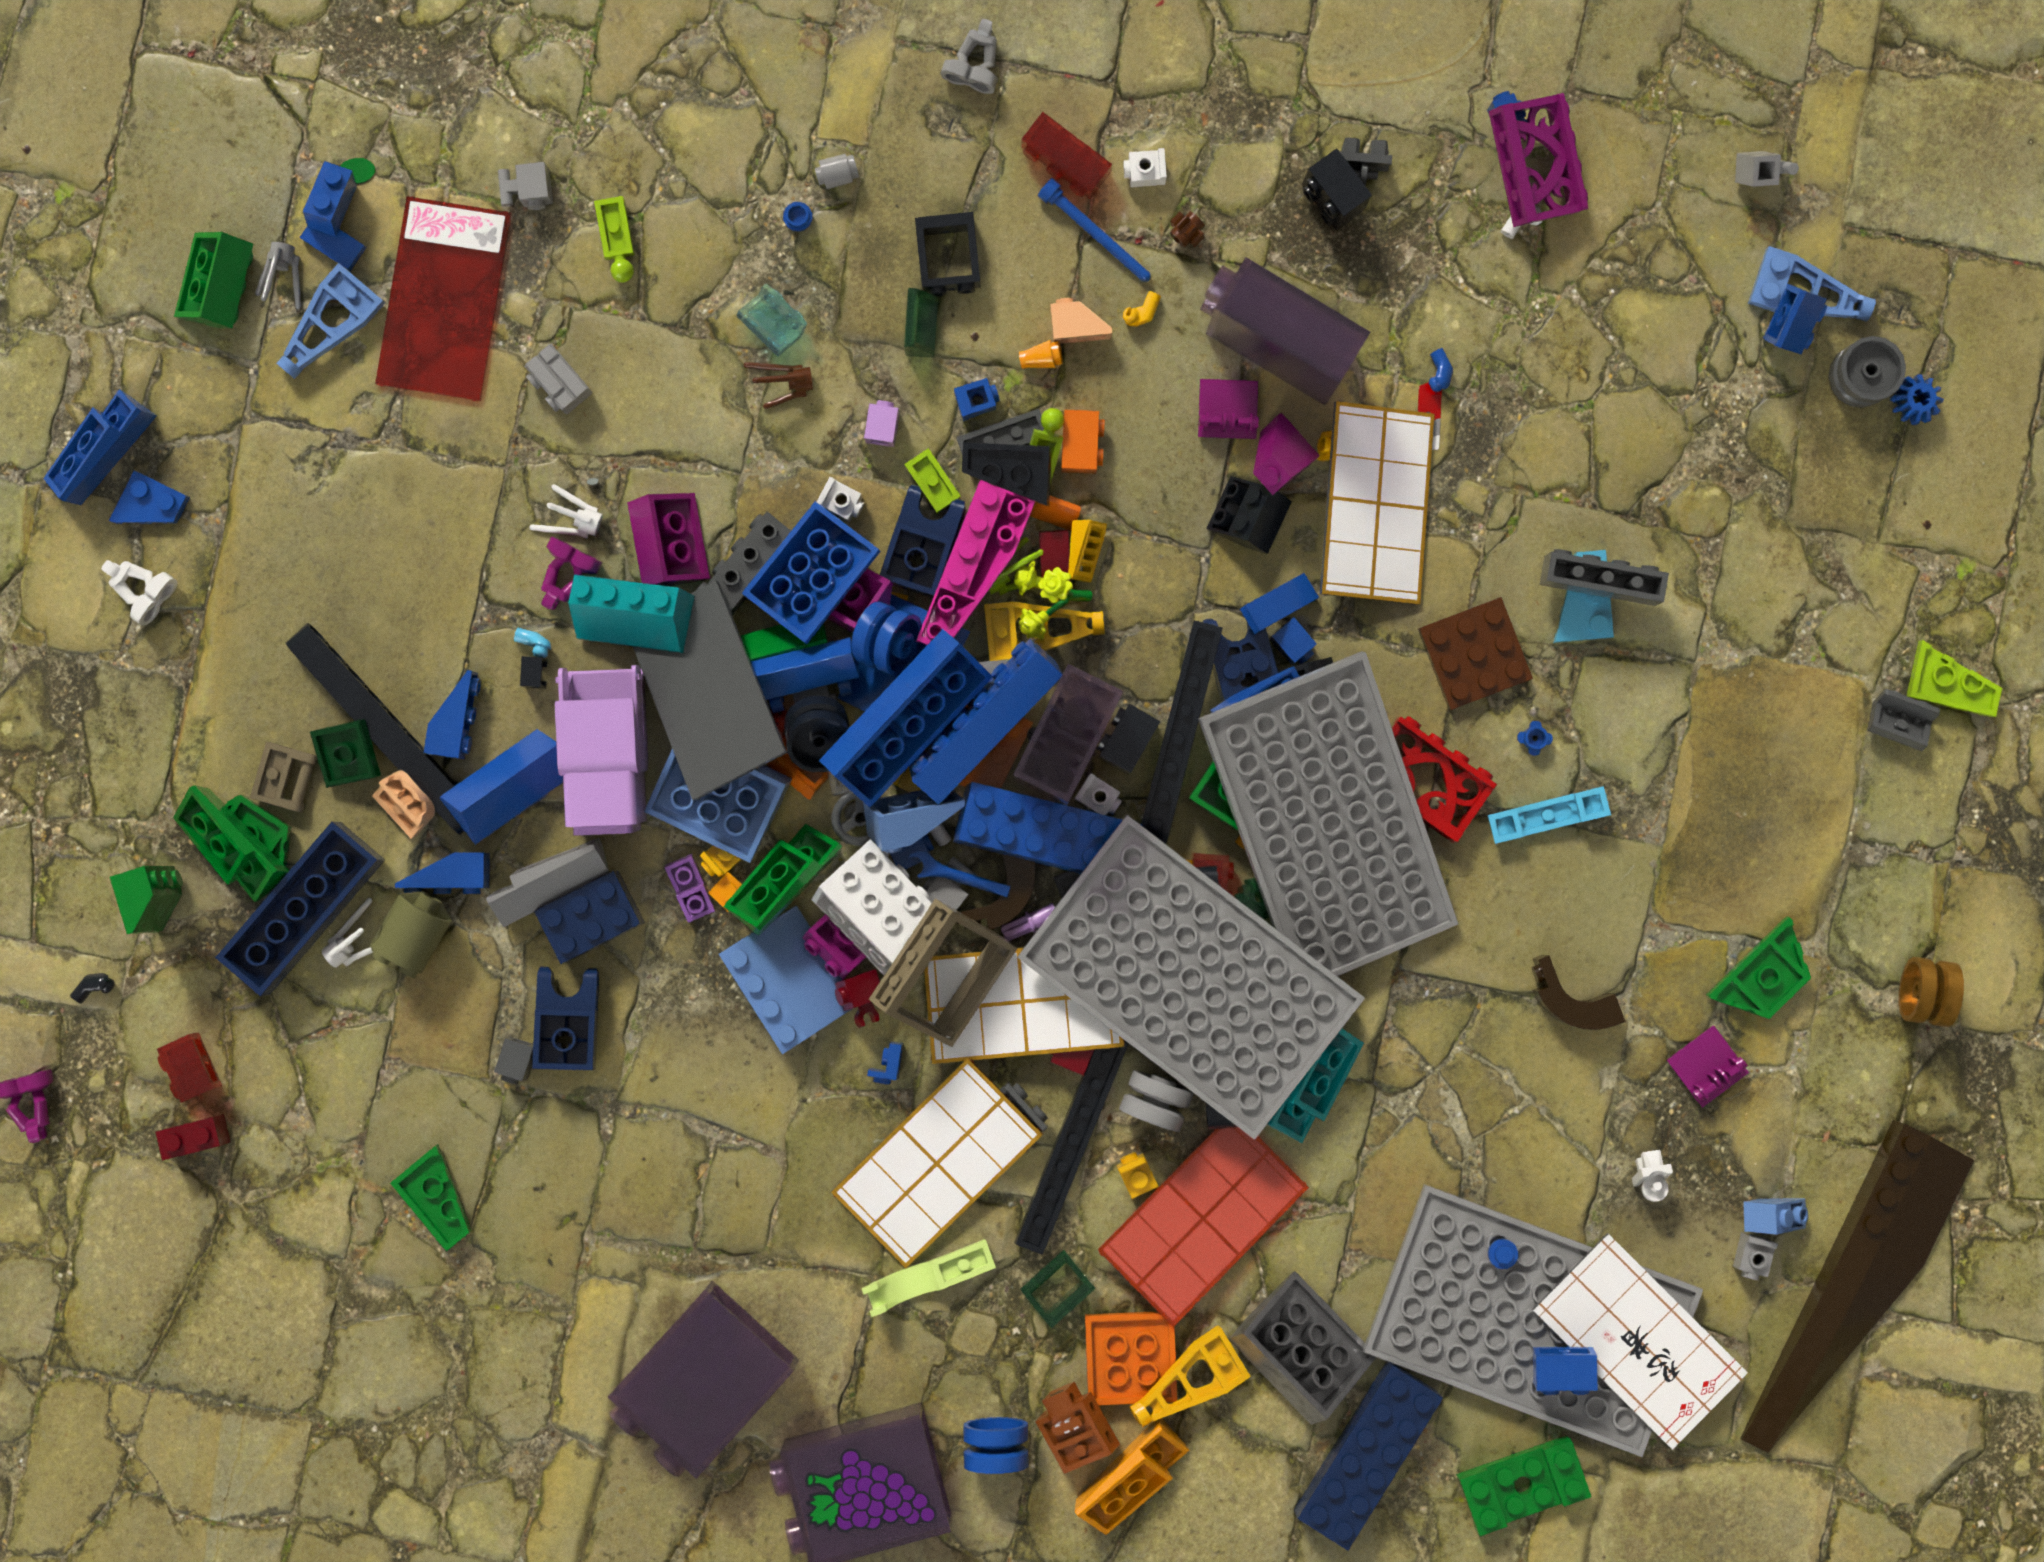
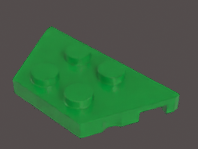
M238 795L227 801L225 805L286 867L292 827L244 795Z
M1786 916L1706 996L1709 999L1770 1019L1811 979L1808 966L1803 960L1804 953L1801 944L1796 939L1793 920Z

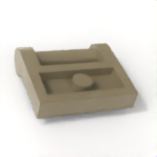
M266 742L250 798L303 813L306 805L303 804L313 767L314 764H318L317 755ZM297 759L303 762L292 799L289 800L285 799L284 795L294 761Z

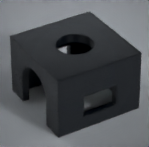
M522 656L520 686L546 689V681H541L542 667H547L548 660L542 657Z

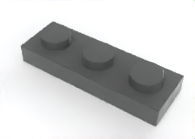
M1040 409L956 437L962 455L963 442L1030 445L1033 430H1044L1041 424Z

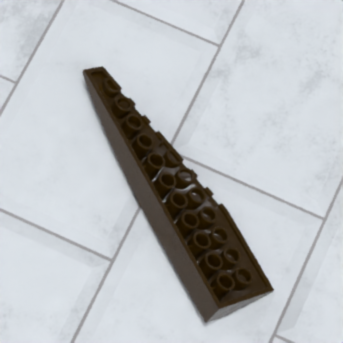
M1892 1121L1742 1433L1741 1440L1769 1453L1923 1268L1974 1162L1972 1158L1907 1124Z

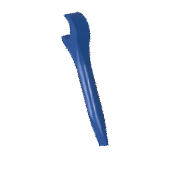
M916 851L907 857V860L917 858L922 862L923 870L917 875L918 878H945L1006 898L1008 897L1011 886L945 866L927 852Z

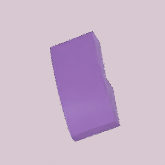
M692 854L665 865L664 868L675 889L677 900L688 923L715 911L705 882Z

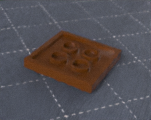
M1502 597L1418 629L1449 711L1533 679Z

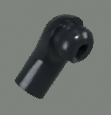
M105 973L88 974L73 990L70 997L82 1004L92 991L101 990L104 994L111 992L115 982L113 979L108 978V975Z

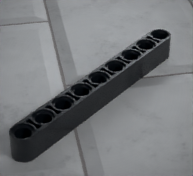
M307 623L286 642L287 647L354 721L365 719L371 740L398 770L406 772L429 797L434 804L436 812L459 835L464 833L463 828L439 799L440 796L457 784L430 754L423 753L424 747L311 624Z

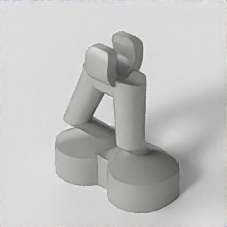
M982 19L978 31L972 29L969 31L957 53L958 59L944 61L940 72L943 79L956 85L970 86L981 93H994L998 78L989 69L995 67L997 39L991 35L992 21ZM977 45H981L984 51V63L972 67L968 63V56Z

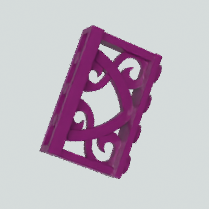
M1564 93L1505 104L1488 111L1513 228L1576 214L1588 209V193L1583 184L1582 165L1578 159L1575 146L1576 136L1571 127L1569 118L1570 108ZM1540 109L1547 110L1550 126L1545 123L1546 116L1539 120L1538 126L1535 125V117ZM1529 110L1527 122L1516 120L1515 113ZM1527 135V145L1525 149H1523L1521 139L1523 140V142H1525ZM1535 140L1544 145L1555 157L1545 181L1537 171L1526 167L1525 158L1533 150ZM1529 177H1532L1535 181L1532 183V187L1530 186ZM1563 187L1566 204L1561 206L1555 203L1550 192L1554 196L1562 198L1560 188ZM1544 199L1550 210L1536 213L1535 204Z

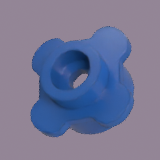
M1532 721L1528 729L1518 733L1517 740L1528 748L1530 755L1536 756L1540 754V750L1543 747L1552 743L1553 737L1542 727L1541 722ZM1534 735L1538 738L1536 741L1532 739Z

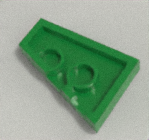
M439 1144L435 1145L390 1183L446 1252L472 1231Z

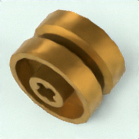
M1920 957L1909 959L1904 967L1899 986L1898 1003L1903 1020L1923 1023L1928 1019L1930 1024L1936 1026L1950 1027L1958 1018L1964 995V978L1960 965L1941 960L1934 964L1932 960Z

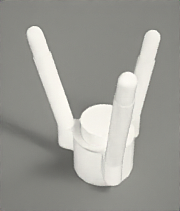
M554 484L551 486L554 491L584 510L579 509L578 512L550 502L547 503V507L575 518L573 525L578 527V529L545 525H530L529 527L533 531L578 535L587 539L589 534L596 536L603 514L597 512L598 508L586 504Z
M368 898L357 909L342 928L328 940L329 944L322 949L324 958L331 966L336 968L342 963L348 966L355 960L374 953L371 950L372 948L369 947L351 954L354 951L351 943L363 934V928H359L348 938L343 937L372 903L371 898Z

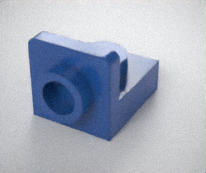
M891 1042L889 1048L884 1047L881 1065H885L886 1070L868 1069L867 1076L874 1077L873 1082L891 1084V1080L898 1079L904 1043Z

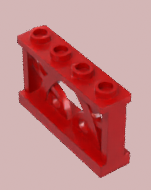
M1409 716L1405 719L1398 717L1391 727L1395 739L1401 734H1407L1414 740L1412 748H1407L1404 742L1402 743V751L1406 755L1402 757L1413 792L1415 789V778L1413 772L1408 767L1410 765L1430 762L1438 763L1444 777L1445 793L1431 791L1416 799L1423 822L1450 842L1457 843L1486 799L1497 786L1492 781L1494 776L1481 767L1476 770L1469 765L1470 759L1461 752L1455 750L1452 753L1444 747L1446 742L1437 735L1431 733L1428 736L1420 730L1422 725ZM1423 744L1434 752L1421 753ZM1452 765L1457 767L1462 772L1458 773L1455 776ZM1465 779L1473 780L1478 787L1477 795L1470 800L1457 798V792L1465 793L1470 790L1463 787L1462 783ZM1432 797H1439L1445 799V804L1437 801L1439 807L1432 809L1429 806V800ZM1456 804L1470 806L1456 827L1452 825L1451 821Z

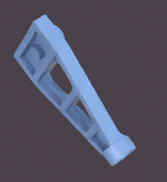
M1770 246L1766 248L1748 304L1775 312L1790 275L1799 274L1811 283V293L1818 295L1820 287L1824 286L1839 294L1837 305L1835 307L1827 306L1824 316L1856 318L1865 322L1870 319L1876 304L1875 299L1858 294L1795 254ZM1855 303H1858V306H1857L1856 310H1854V309H1853L1854 304H1855Z
M338 263L319 284L283 353L284 355L276 364L295 379L306 366L366 326L383 307L385 302ZM330 300L339 301L350 313L349 318L337 327H328L321 318L322 312ZM317 325L326 332L327 336L317 347L309 349L303 344V338L311 326ZM293 356L298 359L296 364L291 361Z

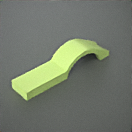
M983 1239L933 1260L894 1272L861 1288L863 1295L868 1294L873 1308L869 1312L871 1317L887 1312L890 1308L908 1299L928 1292L942 1290L995 1269L996 1266L987 1241Z

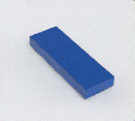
M1302 573L1240 608V611L1254 634L1315 601L1319 596L1305 573Z

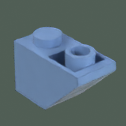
M1805 1198L1755 1199L1744 1202V1232L1778 1235L1806 1228L1808 1210Z

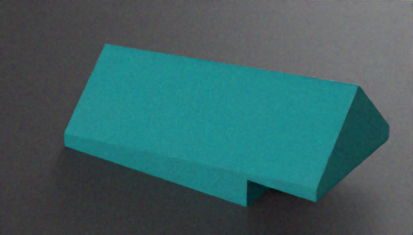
M1341 1029L1267 1125L1303 1143L1314 1119L1318 1118L1325 1121L1364 1042Z

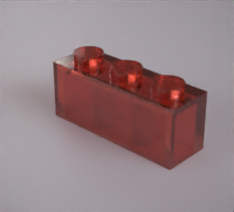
M1043 111L1021 139V148L1024 149L1022 151L1023 154L1031 161L1037 162L1039 160L1047 166L1046 171L1055 179L1059 180L1062 178L1070 184L1069 188L1079 197L1085 195L1091 199L1112 172V163Z

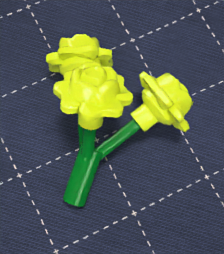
M1032 561L1029 566L1019 568L1015 574L1014 584L1019 587V594L1023 595L1032 587L1043 589L1040 593L1041 597L1048 598L1053 604H1056L1047 611L1042 610L1038 614L1032 610L1022 609L1019 625L1021 632L1027 638L1034 637L1035 639L1043 640L1046 633L1044 623L1049 620L1050 615L1070 601L1090 602L1092 600L1091 590H1071L1073 588V583L1069 581L1071 574L1063 572L1059 567L1054 568L1053 572L1047 570L1044 578L1037 576V571L1034 567L1035 562Z

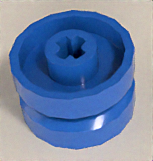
M880 601L872 603L858 619L853 632L851 653L854 660L871 668L876 667L881 672L894 677L900 675L915 659L920 647V643L916 642L922 627L920 618L915 614L904 610H897L895 607Z
M988 1417L969 1420L964 1423V1442L971 1445L964 1450V1469L976 1473L1004 1474L1022 1471L1029 1467L1028 1449L1021 1445L1028 1440L1027 1421L1008 1417Z

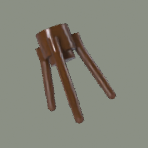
M745 362L743 364L745 368L787 372V375L755 377L752 379L753 383L788 381L789 390L795 389L792 393L763 404L764 409L777 406L795 398L807 397L806 391L813 390L810 367Z

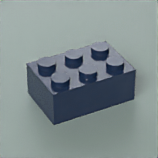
M612 871L534 911L560 964L568 963L645 923L619 871Z

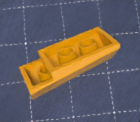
M1163 1418L1153 1421L1076 1499L1075 1513L1078 1517L1107 1535L1173 1479L1168 1469L1189 1452V1448Z

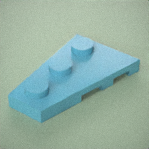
M1606 550L1576 552L1574 556L1579 557L1595 555L1601 557V561H1607ZM1566 591L1553 643L1614 637L1610 598Z

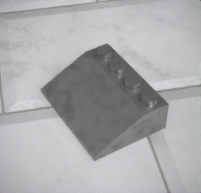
M1296 1271L1292 1272L1242 1322L1229 1338V1341L1311 1425L1325 1421L1330 1417L1376 1359L1375 1356L1363 1352L1365 1342Z

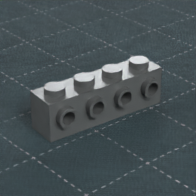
M766 512L763 516L759 514L749 526L751 529L745 539L740 537L731 547L733 553L727 561L722 559L712 571L714 576L708 584L715 580L719 582L732 616L747 599L742 594L744 589L791 532L790 529L769 512ZM703 582V583L697 588V590H699L700 588H702V587H704V586H706V585H708V584H706L705 582Z
M1554 549V552L1544 556L1539 585L1657 606L1665 600L1669 573L1659 571V568L1655 566L1642 565L1641 568L1630 566V562L1623 560L1607 562L1601 561V557L1595 555L1579 557L1572 555L1571 551Z

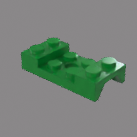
M1567 1435L1456 1474L1470 1509L1474 1528L1479 1536L1506 1528L1509 1522L1560 1504L1565 1507L1592 1497L1573 1442ZM1520 1477H1527L1530 1480L1529 1488L1523 1492L1517 1491L1515 1489L1516 1480Z

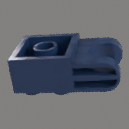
M912 484L908 488L880 575L890 580L895 587L933 598L965 512V501L960 499L952 501L945 516L938 520H929L920 512L922 491L919 486ZM916 554H919L924 563L922 566L919 565L915 568L909 559L911 557L915 558Z
M1211 618L1203 620L1204 623L1218 626L1217 621ZM1246 621L1247 633L1244 639L1230 641L1221 635L1213 665V673L1221 702L1247 689V686L1243 687L1241 684L1245 679V675H1249L1250 679L1253 678L1255 684L1278 674L1266 628L1254 634Z
M541 966L537 972L532 1069L596 1070L599 972L597 968H588L584 972L582 986L578 993L572 997H563L557 992L554 985V973L549 967ZM568 1031L570 1037H573V1042L569 1044L568 1048H564L563 1043L558 1042L559 1036H564L563 1032Z

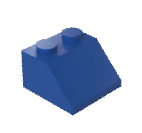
M1787 284L1763 339L1779 348L1802 355L1803 350L1808 349L1813 341L1814 333L1812 331L1816 322H1820L1825 315L1827 309L1825 302L1827 299Z

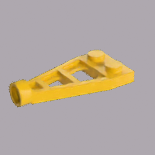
M1014 601L984 604L989 661L1011 659L1013 649L1020 643L1017 639L1016 621L1022 615V609L1032 610L1038 614L1042 610L1047 611L1051 607ZM1060 608L1050 615L1049 619H1069L1072 624L1071 632L1067 635L1051 637L1047 621L1044 623L1046 630L1044 639H1037L1034 642L1044 651H1048L1090 635H1105L1103 611L1088 613ZM1088 619H1092V629H1089L1086 625Z
M1217 1325L1195 1340L1150 1391L1129 1408L1143 1428L1152 1421L1227 1394L1251 1376L1224 1331ZM1203 1359L1214 1375L1213 1381L1199 1388L1191 1387L1187 1380V1372L1196 1361ZM1179 1380L1186 1391V1395L1169 1404L1163 1398L1162 1393L1172 1382ZM1150 1406L1152 1412L1149 1413L1145 1407Z

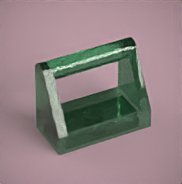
M908 288L904 338L905 355L935 358L938 297L916 288Z
M1062 1250L1023 1285L1020 1290L1046 1323L1053 1328L1093 1292L1096 1286L1066 1250ZM1067 1263L1081 1281L1047 1310L1033 1292Z

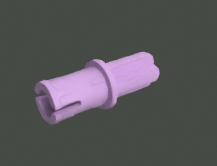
M1053 903L1029 914L1025 912V916L1002 925L1001 931L1007 941H1011L1031 931L1036 933V929L1040 928L1055 908Z

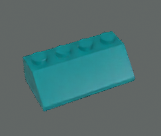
M574 575L568 604L577 639L683 653L694 595L678 587Z

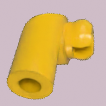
M1149 291L1143 306L1133 309L1131 307L1126 308L1123 312L1125 323L1129 326L1137 327L1152 321L1161 296Z

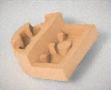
M399 770L379 782V788L372 797L412 839L433 818L435 807L429 797L406 772Z

